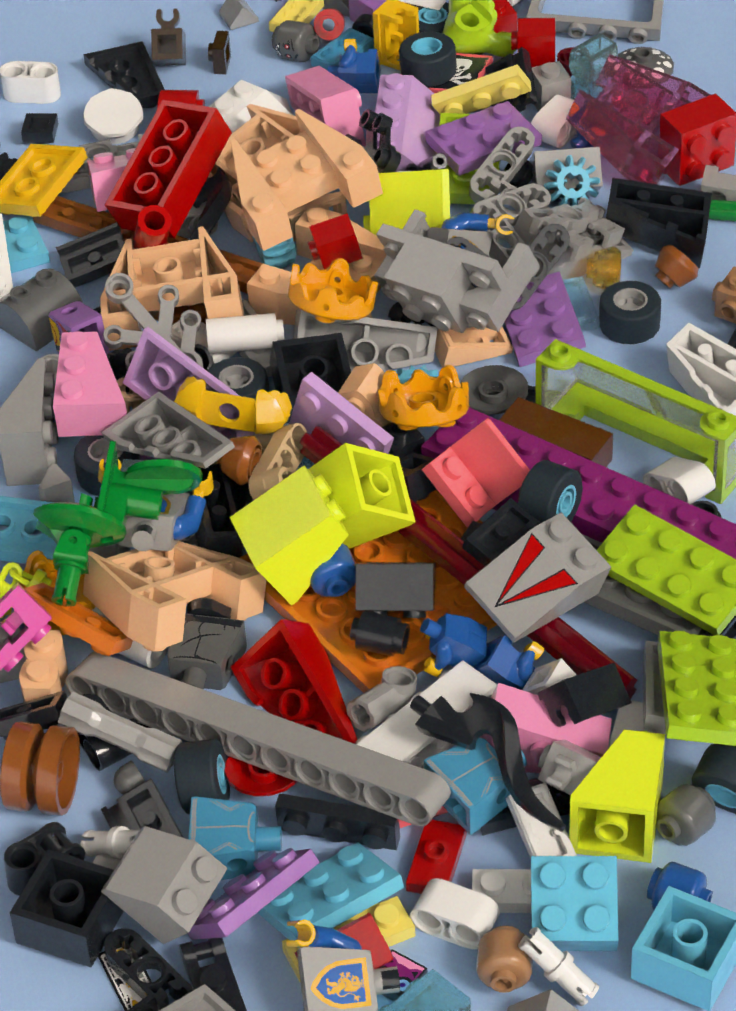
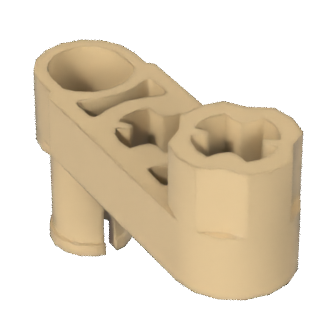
M301 423L285 425L275 433L253 435L262 446L260 461L257 463L249 479V491L253 500L297 470L304 457L300 453L303 447L300 444V440L307 433Z

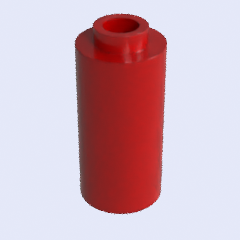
M149 205L140 211L132 241L134 249L167 244L172 219L165 208L158 205Z

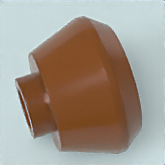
M673 245L663 246L655 263V268L658 270L655 276L668 288H671L674 284L680 288L698 277L699 268Z
M255 436L230 438L235 447L219 458L217 464L221 465L223 474L237 484L244 485L249 483L252 472L260 461L262 446Z

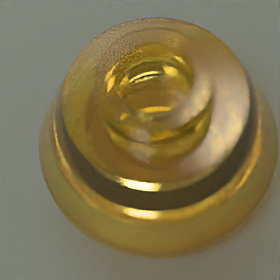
M615 246L595 251L594 258H587L586 278H592L593 285L603 290L614 283L620 282L621 251Z

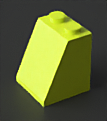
M449 169L378 173L383 194L367 201L369 202L370 215H363V225L366 230L375 235L383 223L403 229L415 209L426 214L425 220L430 228H441L443 222L450 218Z
M344 443L308 469L314 477L318 474L323 476L333 492L328 495L329 499H335L344 511L346 518L342 520V523L349 535L343 544L349 549L415 523L398 456Z
M305 466L299 468L229 517L255 569L291 606L298 602L310 586L313 572L322 563L331 559L349 535L342 523V520L346 518L344 511L335 499L330 500L328 495L333 493L329 484L321 474L314 477Z
M624 729L573 791L570 798L569 839L576 854L617 856V859L652 862L657 828L658 802L661 800L663 787L665 734Z

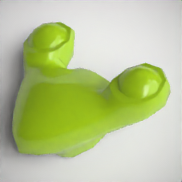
M492 0L448 1L449 13L442 34L447 35L453 40L456 53H490L499 57H505L510 53L514 54L516 50H511V33L503 31L496 33L493 30L498 16Z

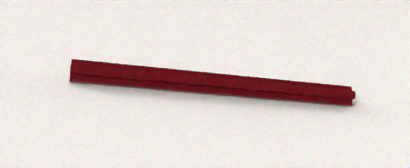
M315 426L311 434L305 433L301 438L300 444L303 447L300 453L316 464L343 444L320 426ZM410 499L415 523L398 530V532L465 586L466 582L485 566L462 548L464 541ZM560 617L526 635L532 641L541 645L556 660L562 658L576 675L615 663L630 699L635 694L637 689L634 685L638 680Z

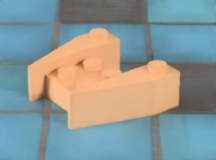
M249 104L246 107L251 119L230 135L208 178L216 174L218 167L228 176L232 183V194L224 212L232 228L253 242L254 240L249 232L241 204L231 140L236 139L248 157L299 134L300 130L296 116Z
M301 109L295 110L300 133L248 157L236 139L231 140L240 199L248 229L263 251L293 237L287 215L288 212L339 188L353 208L383 194L377 165L362 145Z
M310 205L295 223L297 255L312 259L310 263L314 264L317 269L324 270L321 260L314 261L307 243L313 240L309 226L342 214ZM350 220L363 259L348 264L350 276L354 281L358 282L361 276L368 275L372 281L378 282L374 275L387 255L383 250L384 246L375 234ZM262 264L248 281V302L257 314L275 313L276 320L283 319V324H295L296 310L299 308L288 297L290 271ZM378 282L377 293H378V291L381 289V286H380L379 282Z
M198 227L199 239L134 249L132 239H126L110 276L115 273L128 275L133 281V295L148 312L160 311L158 301L159 289L164 285H173L179 291V302L175 307L204 303L208 319L244 316L237 275L204 227ZM120 287L113 291L116 295H123L126 292L125 289ZM104 288L100 297L104 329L111 325H117L126 330L142 331V327L122 304H115L107 298ZM165 293L162 296L167 301L175 298L172 293ZM111 333L108 335V339L117 341L120 339V335ZM123 344L118 349L132 348L137 346Z
M178 541L171 551L151 549L148 551H138L133 549L108 558H104L92 551L88 552L89 574H85L83 594L128 638L142 644L149 651H163L166 647L183 641L186 604L192 600L209 598L231 608L230 619L245 621L249 617L263 613L266 579L255 569L253 564L241 558Z

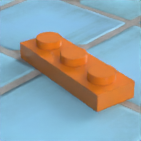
M40 583L24 588L51 614L52 619L50 621L61 627L60 630L64 634L84 640L91 645L95 652L111 656L131 648L133 640L128 638L110 620L76 602L75 606H66L67 600H65V596L62 606L53 603L51 598L54 588L49 585Z

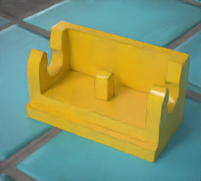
M386 0L372 13L374 49H377L380 65L401 70L400 61H397L400 59V45L406 38L419 33L418 7L399 0Z

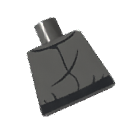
M185 614L183 641L168 648L170 678L200 689H224L233 675L230 667L244 655L247 648L244 620Z

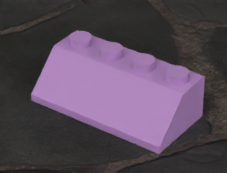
M396 73L380 76L375 109L376 113H383L393 119L391 145L395 146L396 151L401 154V161L395 172L405 171V168L410 163L418 166L420 162L436 154L426 142L425 131L438 127L440 122V114L432 106L431 95L435 93L414 76ZM377 133V149L379 148V133Z
M149 327L143 330L123 384L145 400L159 391L174 401L179 387L188 376H194L197 380H205L207 391L240 396ZM226 403L220 406V412L224 417L228 419L239 417V411L234 405ZM209 425L228 439L256 435L255 432Z

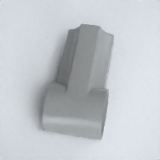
M401 666L385 669L380 684L348 703L347 715L353 721L354 727L366 732L370 728L378 726L389 715L396 713L408 704L416 692V673L409 668Z

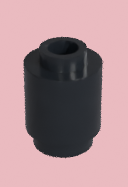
M364 611L360 618H354L350 630V640L355 641L356 649L388 656H394L395 653L403 655L406 651L410 635V625L402 623L401 618Z

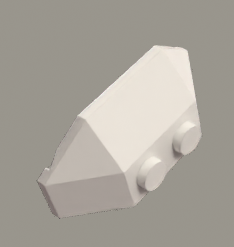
M243 80L237 82L209 106L218 109L232 133L251 119L246 107L249 104L292 115L286 98Z

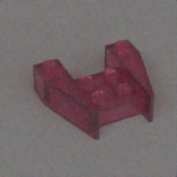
M609 54L595 83L603 88L602 92L597 98H594L580 89L566 120L591 145L600 147V153L625 178L632 181L659 185L679 149L655 135L660 129V114L711 94L691 82Z

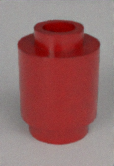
M323 9L314 19V30L324 40L336 39L344 31L345 19L337 9ZM332 19L335 23L334 29L326 30L323 27L324 20Z

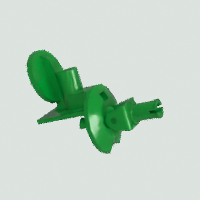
M110 441L100 495L95 497L94 507L92 506L93 498L81 493L79 503L55 502L44 504L34 509L33 515L38 519L35 528L52 538L57 545L53 553L54 569L58 570L51 601L62 606L65 596V600H67L66 606H75L80 576L82 574H89V549L106 547L123 541L126 535L128 516L159 520L163 495L181 494L199 487L203 477L200 468L180 460L154 459L135 463L124 472L118 467L116 441Z

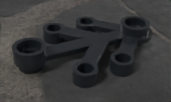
M366 109L359 121V126L366 129V146L362 145L360 139L350 134L345 136L362 145L377 165L378 173L395 172L400 164L401 154L396 151L395 146L391 145L393 119L383 113L378 114L370 109ZM377 133L380 134L379 148H378V149H377Z

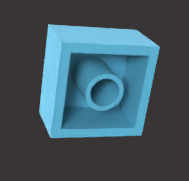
M531 856V929L538 927L561 951H617L619 941L617 856Z
M668 886L632 947L631 979L704 1010L711 1011L736 966V913Z

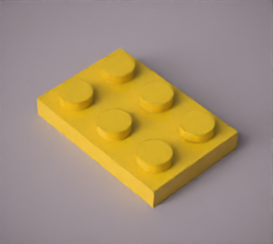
M30 144L0 180V213L5 215L41 217L87 160L88 157L84 147Z

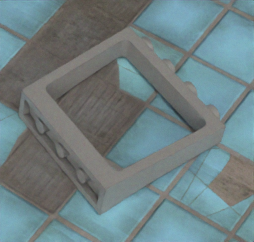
M531 0L526 18H555V32L568 33L570 37L575 39L584 38L585 35H597L603 41H613L616 37L629 38L635 44H643L647 40L660 41L664 0H654L652 19L649 22L544 14L541 12L545 0Z

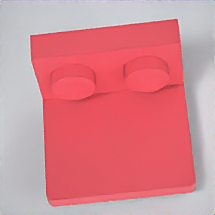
M487 418L426 465L422 471L468 528L472 521L477 522L494 506L519 489L530 469L494 423Z

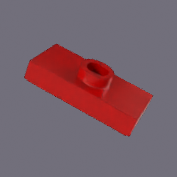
M432 819L424 826L406 880V891L422 894L428 881L436 878L452 882L467 836V831L461 825Z

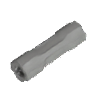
M73 691L66 699L58 720V724L62 726L74 727L82 735L95 736L134 754L140 761L166 773L174 765L175 750L182 743V740L156 728H146L106 710L100 703Z

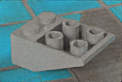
M38 358L0 407V452L7 486L40 484L51 463L57 464L56 448L52 447V444H58L56 422L53 423V420H55L54 398L51 396L55 392V378L53 372H47L45 358Z

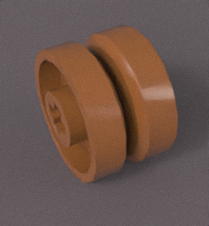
M22 721L14 723L5 743L0 774V793L2 803L7 810L27 812L37 804L42 814L62 816L68 812L75 795L80 764V742L78 732L74 727L53 725L44 733L39 723Z

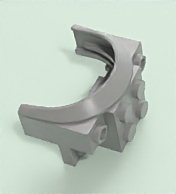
M414 209L403 229L382 224L376 235L384 246L383 250L387 255L374 275L382 287V293L394 301H399L403 308V313L408 318L420 322L421 319L443 331L451 329L464 333L466 328L475 327L484 330L486 327L499 332L518 298L539 268V264L529 245L520 242L517 243L502 268L496 259L427 238L430 227L425 220L426 214ZM471 283L478 286L474 289L467 291Z

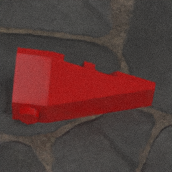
M281 619L230 667L247 698L255 705L262 706L270 714L357 744V737L350 717L347 715V709L328 655L309 623Z

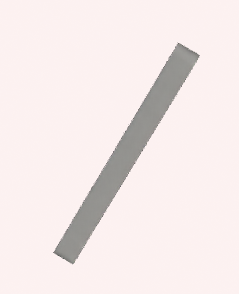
M92 652L66 678V686L70 693L73 691L80 695H97L114 714L127 719L134 718L138 720V723L156 728L189 742L217 739L223 746L227 756L416 826H426L451 795L448 783L434 772L111 656Z

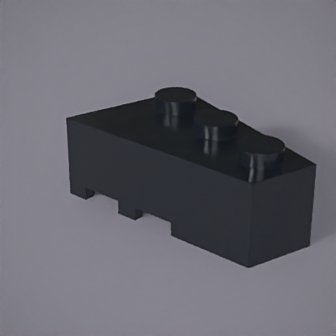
M612 178L606 219L625 228L622 237L659 252L663 246L673 245L700 268L706 242L712 193Z
M217 461L206 469L198 467L203 473L202 481L208 478L209 471L212 472L214 488L211 494L204 496L206 505L200 527L195 533L197 544L202 548L240 558L243 556L244 545L229 517L254 501L249 491V483L239 485L222 473L221 465H218ZM192 491L185 492L186 494L193 495Z

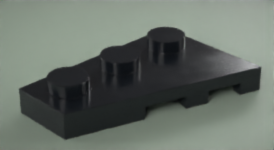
M143 41L83 54L85 65L110 87L132 93L139 100L142 108H152L158 105L159 93L165 89Z

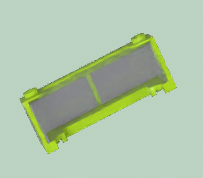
M557 339L536 358V404L577 420H581L585 415L676 456L705 464L712 472L716 484L715 489L705 495V498L718 504H722L735 489V415Z

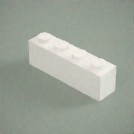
M462 660L451 670L444 671L438 680L423 692L416 693L408 704L396 713L389 715L375 730L367 736L360 737L356 741V745L424 769L423 760L449 750L454 744L424 735L418 730L415 723L421 716L410 708L412 700L420 695L432 704L442 696L455 711L463 713L468 711L473 705L470 693L491 698L497 684Z

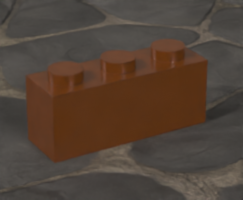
M518 397L499 419V421L607 467L612 461L613 433Z

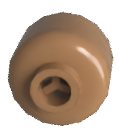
M498 926L480 938L477 949L476 971L479 979L495 991L502 993L511 992L524 986L530 980L533 959L518 947L521 939L525 936L519 929L512 926Z

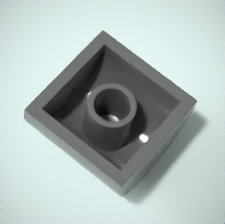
M42 269L22 285L12 288L10 293L0 299V328L31 349L38 351L54 340L49 313L72 302L81 301L83 303L75 287L64 275L54 269Z

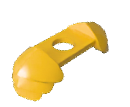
M194 376L186 377L183 384L179 387L174 400L175 403L208 425L255 432V434L262 435L275 433L281 429L288 421L292 410L288 394L284 392L280 393L276 390L267 392L262 389L257 392L255 399L207 391L205 380H197ZM226 403L234 405L239 411V417L236 419L224 417L220 412V406Z

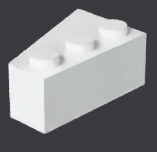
M688 323L666 344L669 372L691 397L736 416V349L693 324Z

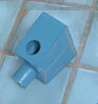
M478 738L474 750L456 746L423 760L424 769L440 775L448 783L451 795L443 807L470 835L478 831L508 806L506 798L511 794L504 785L496 751L486 739ZM522 752L524 767H526L527 761L524 753Z
M191 797L188 839L198 842L228 868L221 880L233 879L241 874L247 876L256 869L253 863L258 859V852L282 851L281 826L259 827L257 806L253 803Z

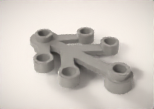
M115 273L106 280L105 292L111 302L122 304L143 329L151 328L203 368L201 357L194 351L196 332L201 327V316L198 312L187 310L180 317V327L183 330L181 348L171 339L174 307L179 302V291L175 286L164 285L159 289L160 313L159 322L157 323L133 295V281L128 275ZM120 287L125 289L126 292L123 295H116L113 291ZM165 293H172L175 298L167 301L162 296ZM187 318H194L197 323L194 326H188L184 321ZM111 325L104 330V343L111 349H118L123 344L137 346L143 331L126 330L120 326ZM117 333L120 335V339L111 341L108 339V335ZM131 351L126 356L125 364L127 370L135 351Z

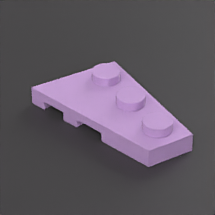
M313 372L302 379L289 424L301 423L309 434L312 433L315 426H320L341 444L349 443L389 454L394 440L393 436Z

